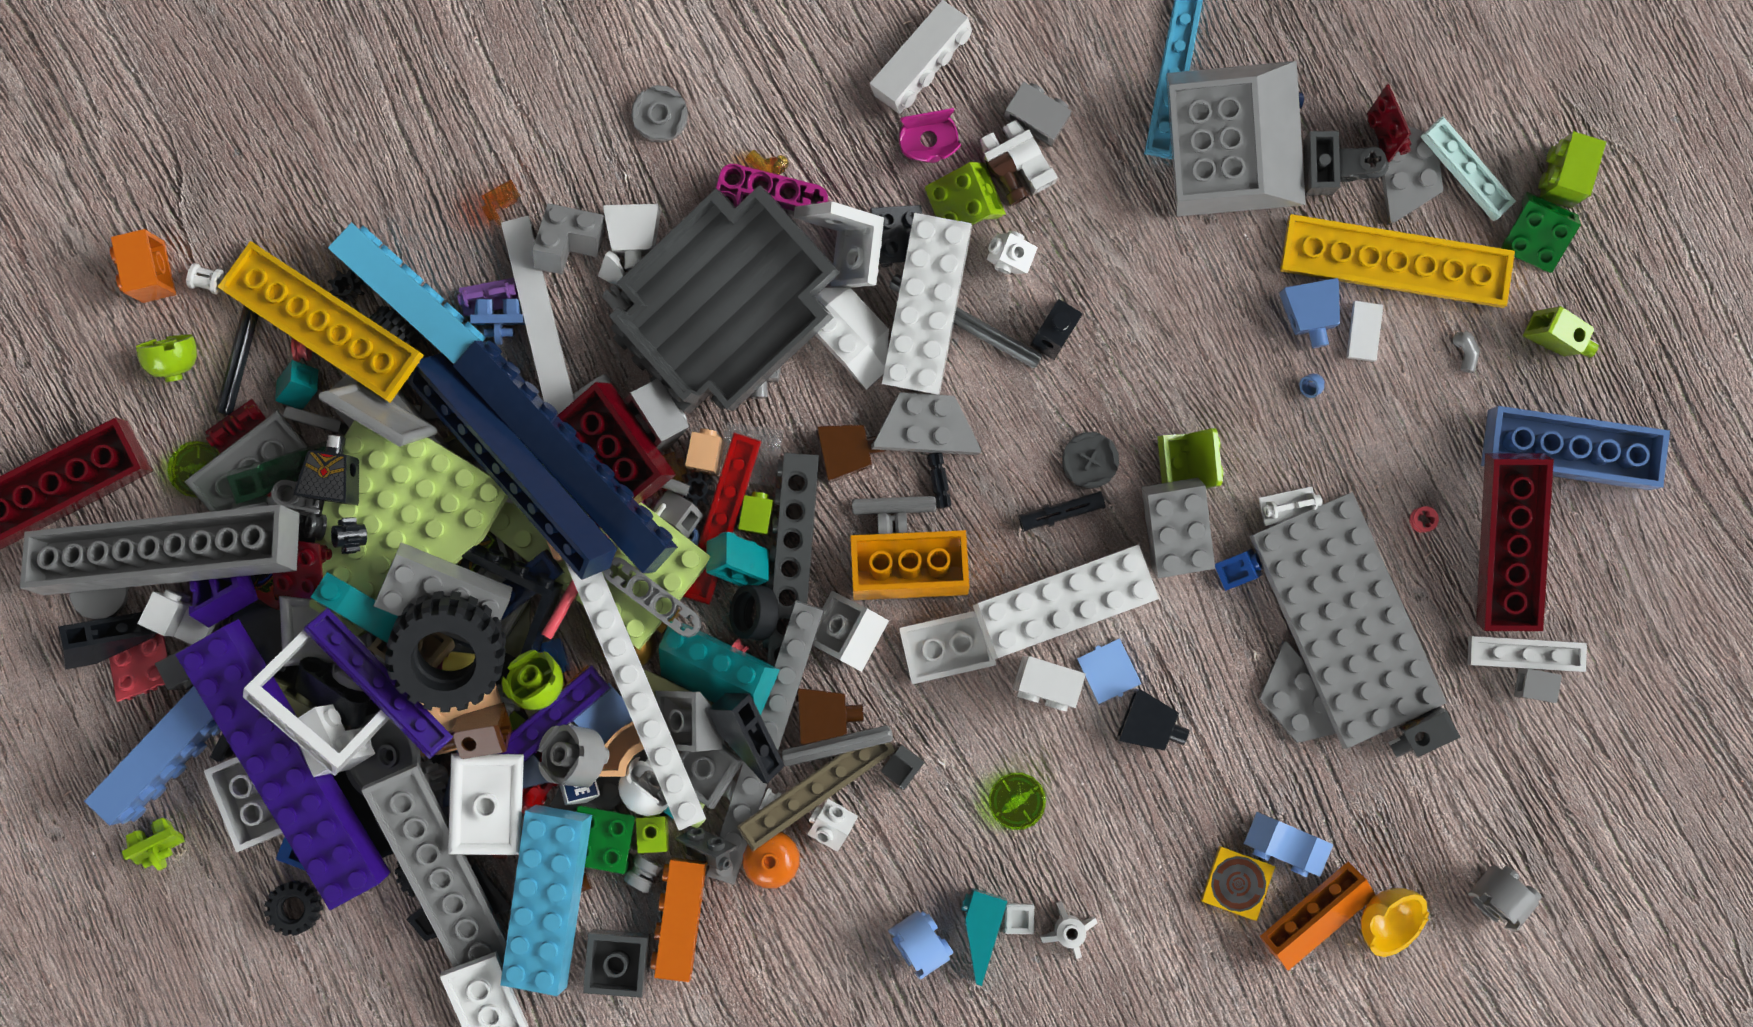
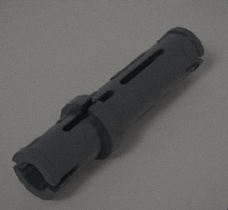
M1098 491L1094 494L1071 499L1052 506L1048 504L1042 505V509L1019 514L1018 519L1022 531L1026 532L1027 530L1045 525L1051 527L1054 526L1055 522L1095 510L1105 509L1106 505L1102 492ZM1083 504H1087V505L1082 506V507H1078V508H1075V509H1071V510L1065 511L1066 509H1069V508H1073V507H1076V506H1080V505H1083ZM1058 512V514H1054V515L1047 516V517H1044V518H1041V519H1037V518H1039V517L1046 516V515H1050V514H1052V513Z

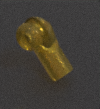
M755 149L745 158L754 169L777 175L784 173L789 165L788 159L783 155L765 159Z

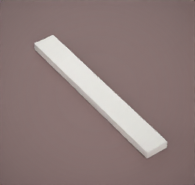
M529 216L501 222L543 400L551 404L560 414L574 401V396L543 270L534 269L532 249L535 243V236Z

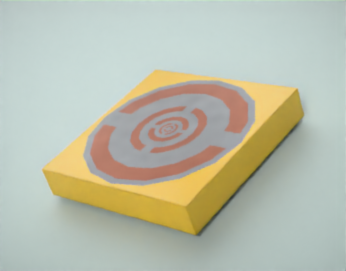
M1219 846L1200 901L1257 921L1275 866Z

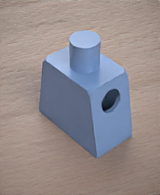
M1338 278L1285 287L1280 291V298L1294 334L1309 333L1312 348L1329 345L1326 330L1333 329L1340 323Z

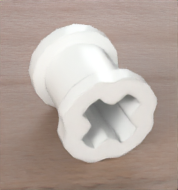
M193 263L187 273V287L191 289L196 287L207 289L212 294L217 295L221 291L217 286L224 278V271L221 269L213 271L201 268L199 264Z

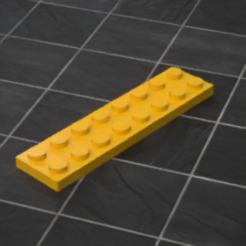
M1290 214L1288 216L1280 272L1323 279L1338 278L1341 282L1505 308L1508 303L1515 251Z
M252 241L248 243L217 286L226 294L389 403L392 402L424 356L418 350Z

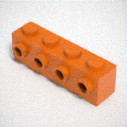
M672 857L669 864H664L662 881L667 882L666 893L660 894L658 911H663L662 923H656L654 940H659L658 952L653 951L650 965V969L655 970L654 978L690 982L692 978L707 867L706 861Z
M1348 861L1260 935V938L1274 957L1289 971L1367 905L1376 894L1367 879Z

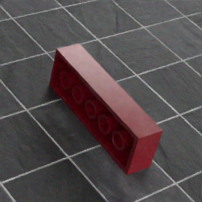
M115 417L1 475L0 550L23 539L25 532L40 530L152 473L153 470L129 422Z
M1485 453L1476 623L1484 631H1543L1554 465V459L1544 453Z

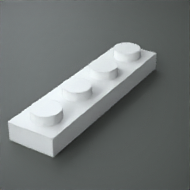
M1469 636L1467 665L1586 672L1587 643Z

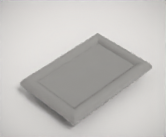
M359 382L323 391L319 394V399L399 447L434 436L438 431L431 424L397 404L389 403Z

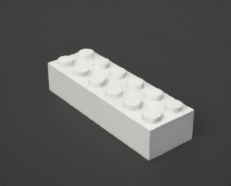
M914 213L882 384L940 395L972 230L971 223Z
M1136 545L973 605L993 660L1158 600L1159 597L1140 546Z

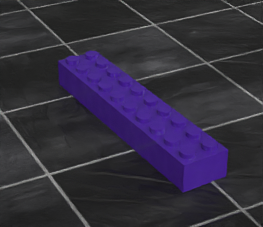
M238 619L175 654L328 909L332 910L379 885L391 872L333 775L327 774L313 777L299 745L243 698L244 688L267 665L240 620ZM272 677L262 688L297 717L276 680Z

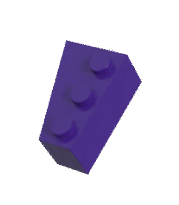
M251 575L190 581V590L193 592V604L189 606V616L209 628L258 600Z

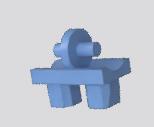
M476 299L475 315H470V323L475 326L494 325V328L484 329V336L494 337L496 345L503 344V337H513V328H503V325H525L519 299H503V314H493L492 299Z

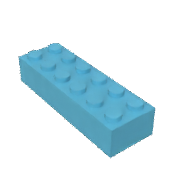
M351 222L328 247L329 250L452 363L455 364L474 340L484 341L486 339L470 322L464 325L462 322L465 318L448 302L442 305L441 303L445 299L427 283L421 286L424 280L406 264L400 267L403 261L386 245L383 244L380 248L379 246L383 242L364 225L357 228Z
M534 805L525 811L501 986L558 996L567 988L592 820L591 814L541 805Z

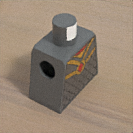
M1439 706L1399 727L1403 735L1388 743L1396 758L1410 751L1416 757H1420L1461 736L1448 712ZM1424 732L1423 739L1415 741L1416 734Z

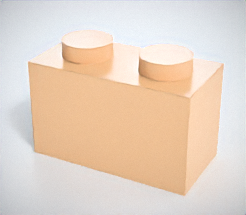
M700 428L699 433L692 432L685 463L689 471L702 472L703 474L718 477L725 443L719 437L717 431Z

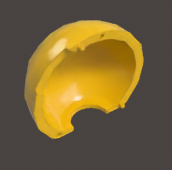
M1390 888L1374 895L1363 910L1361 917V933L1371 951L1376 956L1387 957L1397 954L1408 947L1419 936L1429 920L1427 901L1419 893L1405 888Z

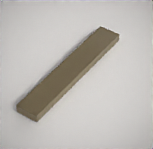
M889 742L840 754L739 824L737 829L752 851H754L896 750Z

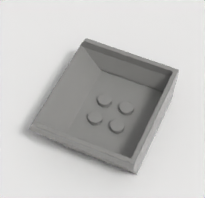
M1297 61L1166 74L1176 217L1306 205Z

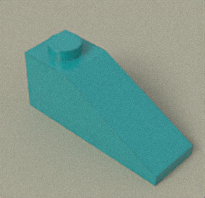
M327 572L311 598L322 607L328 608L336 615L388 643L393 625L398 616L375 607L376 600Z
M972 888L971 894H965L961 910L965 911L964 918L976 985L982 986L1008 901L1004 897Z

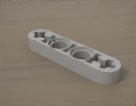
M614 557L610 568L603 571L605 578L678 634L684 637H692L699 632L701 620L694 611L624 559ZM623 564L624 566L621 570L629 577H631L632 572L636 573L628 581L626 588L622 587L626 581L620 576L612 578L613 571L610 569L613 565L619 567ZM640 580L646 581L649 586L647 594L642 597L635 596L633 593L634 584ZM661 598H668L672 602V608L667 614H660L656 610V603ZM679 606L683 608V610L678 612L686 619L690 618V616L693 617L692 623L695 626L692 630L686 628L682 631L683 624L676 618H674L673 623L669 622V619L676 614Z

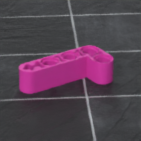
M738 164L724 166L716 189L721 191L735 207L743 201V198H746L754 191L753 186L758 181H764L768 184L766 190L784 209L794 211L796 206L810 205L811 200L815 196H820V202L817 203L828 202L826 190L819 185ZM731 174H737L741 177V180L736 185H729L726 183L727 177ZM786 188H792L796 192L795 196L791 199H784L780 194ZM801 191H804L805 198H802L803 203H800Z

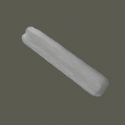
M934 496L852 500V513L854 515L936 511V499Z

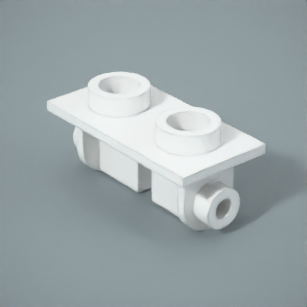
M1313 486L1258 498L1264 526L1284 522L1309 510H1316L1318 506L1322 505V498L1319 494H1314Z

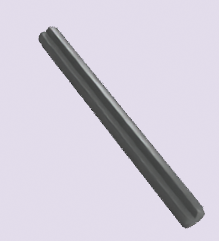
M896 274L889 285L890 289L897 293L900 291L901 275ZM956 308L953 324L1030 367H1037L1042 358L1041 353L962 309Z

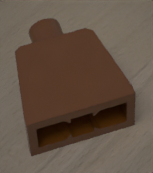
M864 425L818 427L829 483L872 467L870 454L886 451L871 449V445L877 436L866 437Z
M804 688L798 689L801 744L847 735L848 722H864L863 704L846 705L845 693Z
M504 702L457 717L453 730L448 731L453 738L442 750L457 748L461 759L506 752L512 726Z

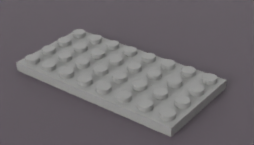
M1353 492L1318 506L1316 510H1309L1249 536L1343 749L1350 748L1447 703Z

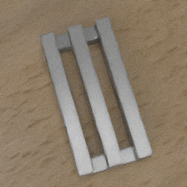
M289 406L285 407L283 417L289 420L342 435L346 434L348 428L347 424L342 421Z

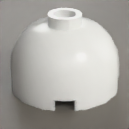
M637 757L628 764L625 777H620L618 786L620 797L626 807L632 812L644 816L660 814L669 806L649 759L644 762L638 761L640 757Z

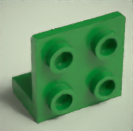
M1527 191L1521 200L1523 209L1504 240L1501 249L1515 251L1514 257L1552 273L1581 226L1579 215Z
M578 806L577 812L592 815L585 867L625 874L629 869L630 859H628L635 816Z

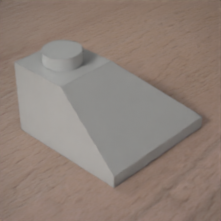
M656 691V701L678 751L700 752L722 749V737L708 712L711 705L701 692Z

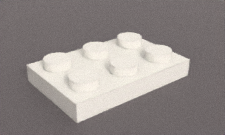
M975 611L899 628L912 684L996 665L995 659L992 660Z
M497 951L442 971L440 974L441 981L462 1027H529L513 989L500 985L503 965Z

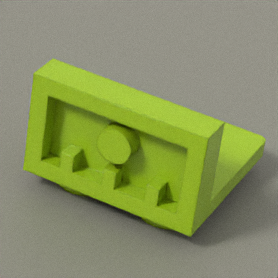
M969 162L925 186V191L936 217L974 225L984 219H998L1006 215L985 163Z

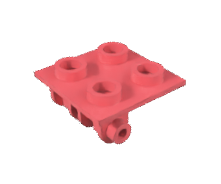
M157 633L154 638L109 658L117 702L124 699L132 700L134 696L142 693L148 694L150 689L155 691L158 689V686L165 685L155 663L168 657L163 635Z

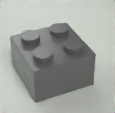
M599 929L591 930L588 933L583 993L642 998L646 993L651 934Z

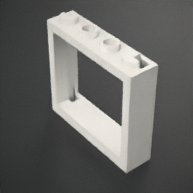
M303 629L244 688L243 698L335 776L390 718L380 710L348 745L338 753L262 688L311 639ZM374 655L386 668L388 667L387 663L380 656Z

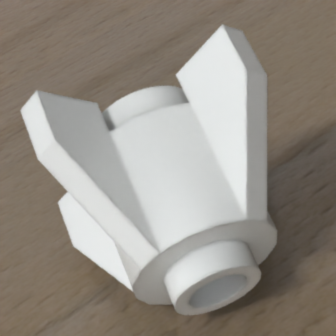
M1058 901L1056 905L1061 918L1057 920L1054 931L1040 936L1043 943L1059 941L1063 946L1072 948L1076 959L1081 958L1079 946L1085 941L1086 931L1097 924L1096 918L1091 917L1080 921L1077 917L1068 915L1062 901ZM1070 928L1076 929L1073 932L1074 936L1069 938L1066 934L1067 930Z

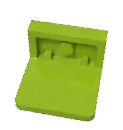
M1209 428L1189 434L1157 436L1162 483L1199 478L1206 489L1222 485L1224 471L1220 459L1221 442L1216 428Z

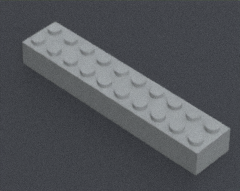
M279 504L27 531L24 533L20 589L40 595H53L297 571L300 513Z

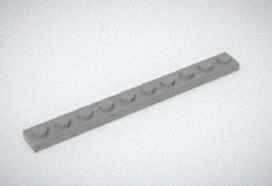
M797 600L775 667L780 669L761 714L777 750L779 749L824 611L822 608ZM743 762L719 836L737 845V849L729 852L731 866L727 870L719 871L710 865L707 873L708 877L733 885L740 869L743 853L748 844L737 829V826L758 812L767 786L745 762Z

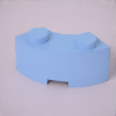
M1256 812L1244 841L1245 845L1254 848L1253 855L1267 861L1273 856L1293 865L1291 871L1304 877H1308L1309 872L1319 877L1321 876L1333 844L1259 812Z

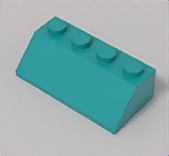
M682 623L683 627L681 630L684 631L686 628L692 630L694 627ZM667 626L659 645L662 677L692 692H701L704 698L714 703L725 693H750L760 715L762 714L780 669L700 630L695 636L684 637Z

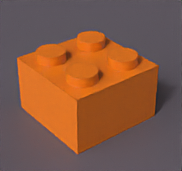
M146 229L111 237L110 255L113 262L117 264L119 274L116 275V282L120 291L142 303L176 295L164 240Z

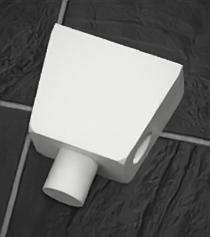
M658 204L603 205L611 250L617 256H625V270L630 271L642 259V255H646L656 246L661 215Z

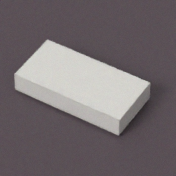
M1353 302L1346 358L1371 362L1377 361L1383 312L1382 304Z

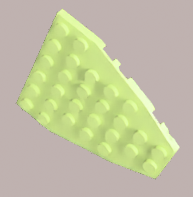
M354 420L345 435L346 441L343 454L359 459V504L357 506L324 501L322 514L327 517L326 532L321 541L315 540V543H320V545H326L332 550V557L330 560L322 563L323 577L328 572L376 600L401 542L457 564L462 559V555L484 540L507 501L508 496L488 473L429 437L399 447ZM356 517L357 524L363 523L366 527L367 543L364 546H360V551L356 553L342 554L341 547L334 548L332 545L331 528L338 525V520H342V518ZM310 599L309 607L319 613L326 609L313 599ZM333 613L355 636L361 637L367 633L365 630Z

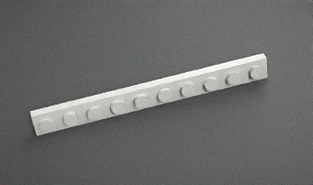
M566 563L678 830L680 831L705 820L706 817L603 573L600 572L581 580Z

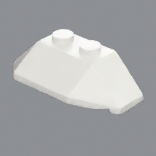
M850 287L823 288L815 297L834 318L815 336L867 390L884 374L888 354L889 329Z

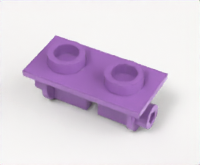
M514 278L459 288L460 294L457 295L459 305H462L464 316L475 314L476 299H492L493 311L503 309V299H519Z

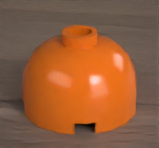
M783 832L778 833L754 851L747 844L743 853V868L747 877L754 884L765 889H777L788 884L795 877L800 865V852L796 843L789 835Z

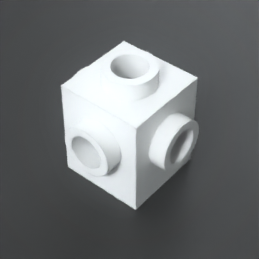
M1015 231L996 234L989 244V254L986 260L995 264V269L1002 273L1027 274L1038 247L1024 240L1025 236Z
M827 799L823 808L817 806L811 815L809 822L813 825L808 835L838 852L858 816Z

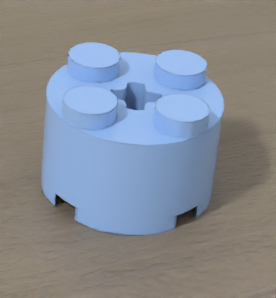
M917 910L890 928L888 932L894 936L892 940L907 964L914 966L916 970L914 974L921 980L950 960L949 956L953 954V951L945 939H941L939 935L935 934L934 931L938 927L932 917L924 911L920 913Z

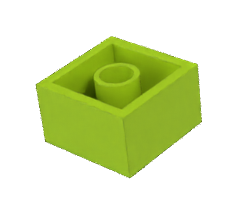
M1573 131L1564 139L1562 138L1555 146H1551L1546 157V162L1549 163L1547 172L1542 174L1538 188L1541 189L1539 197L1561 206L1573 208L1591 196L1607 141Z

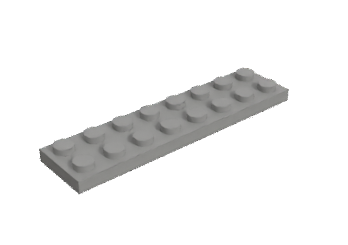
M418 762L364 785L361 791L452 966L456 967L496 951L503 965L507 936L466 856L463 854H448L449 823Z

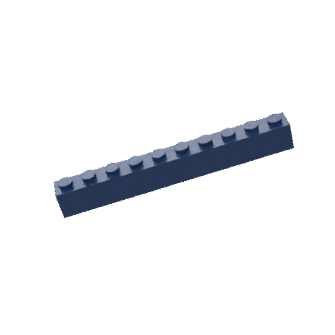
M474 340L453 365L455 369L642 573L656 572L678 548L672 541L673 536L671 533L654 522L652 519L653 514L633 499L634 494L628 487L619 484L614 478L615 474L612 469L603 463L601 464L596 459L595 451L575 436L577 433L571 425L561 421L557 416V410L538 396V389L519 375L520 370L517 366L502 357V351L496 344L491 341Z
M443 353L421 359L409 376L408 383L578 577L583 580L609 569L617 551L616 546L582 510L575 499L565 491L558 480L548 472L507 424L455 369L454 364Z

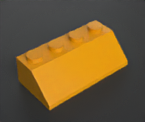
M966 530L851 535L853 600L968 595L970 585Z

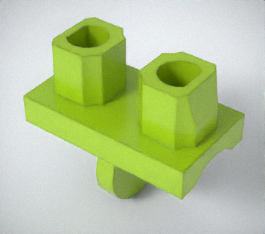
M160 818L152 822L151 828L154 835L146 838L145 832L141 830L126 835L127 849L122 851L123 858L125 860L131 859L136 865L142 863L144 868L152 865L159 871L166 868V858L173 855L171 848L185 842L183 834L174 830L171 822L166 818Z

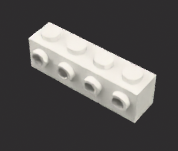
M942 0L869 83L874 96L898 114L905 108L910 107L920 90L932 82L935 73L940 67L948 64L954 51L968 41L972 32L969 18Z

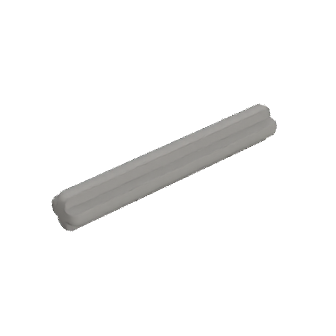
M885 725L783 750L782 760L785 766H792L891 742L893 740V733L890 726Z

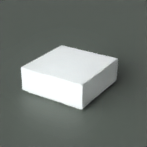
M1007 903L1004 933L1034 934V904Z

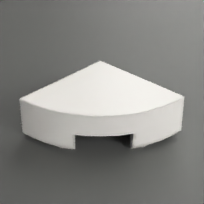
M610 250L604 256L598 277L619 287L617 282L627 272L624 271L620 264L619 257Z

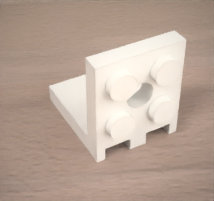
M832 201L795 207V219L837 231L833 264L840 273L831 281L830 287L854 288L876 285L884 217Z

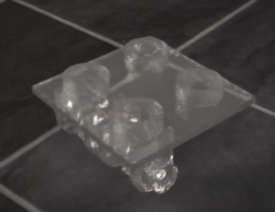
M727 422V427L724 431V447L719 478L733 433L736 432L762 441L749 483L775 487L784 430Z

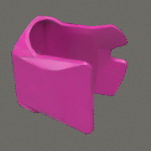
M954 108L901 117V122L904 125L899 132V145L904 156L911 160L935 164L955 153L961 146V143L958 142L957 128L950 118ZM925 132L934 133L937 138L936 144L932 147L923 146L920 141L921 135Z

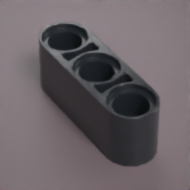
M316 657L301 659L294 684L295 690L318 707L333 704L335 710L340 714L342 724L350 727H357L363 724L370 699L364 691L353 690L339 684L333 678L332 667L323 660Z

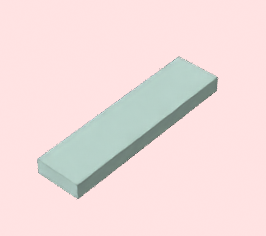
M1444 116L1437 119L1420 136L1492 221L1499 219L1516 202Z

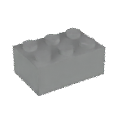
M1192 478L1141 487L1151 567L1156 576L1164 578L1215 569L1206 487L1199 478Z

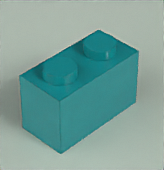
M732 532L720 533L719 536L707 541V554L710 556V559L706 564V573L741 587L743 585L758 586L769 581L768 549L757 545L756 542L737 537Z

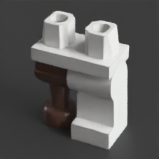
M1017 120L1003 127L1008 141L1001 145L994 133H990L980 139V145L984 153L982 160L990 174L994 178L1001 179L1009 191L1006 199L1010 206L1016 205L1030 196L1025 186L1019 187L1013 173L1020 171L1032 195L1052 186L1058 179L1053 168H1050L1030 130L1024 131Z

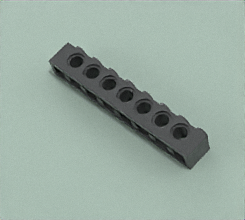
M784 453V460L778 459L777 476L782 477L781 488H776L775 505H780L779 517L774 516L772 530V533L778 535L777 545H771L770 562H775L774 574L769 573L768 587L774 591L778 600V622L784 618L790 619L796 600L808 604L819 455ZM795 476L802 477L805 480L803 489L800 491L791 490L789 488L791 478ZM791 505H799L803 510L802 516L797 520H791L786 515V511ZM789 533H796L800 536V544L796 548L790 549L784 544V538ZM788 561L795 562L798 566V572L793 577H786L782 574V566ZM784 590H791L795 593V602L790 606H784L780 603L779 597ZM777 625L771 636L763 640V648H768V658L762 661L774 667L776 664L775 652L781 647L785 636L778 632Z

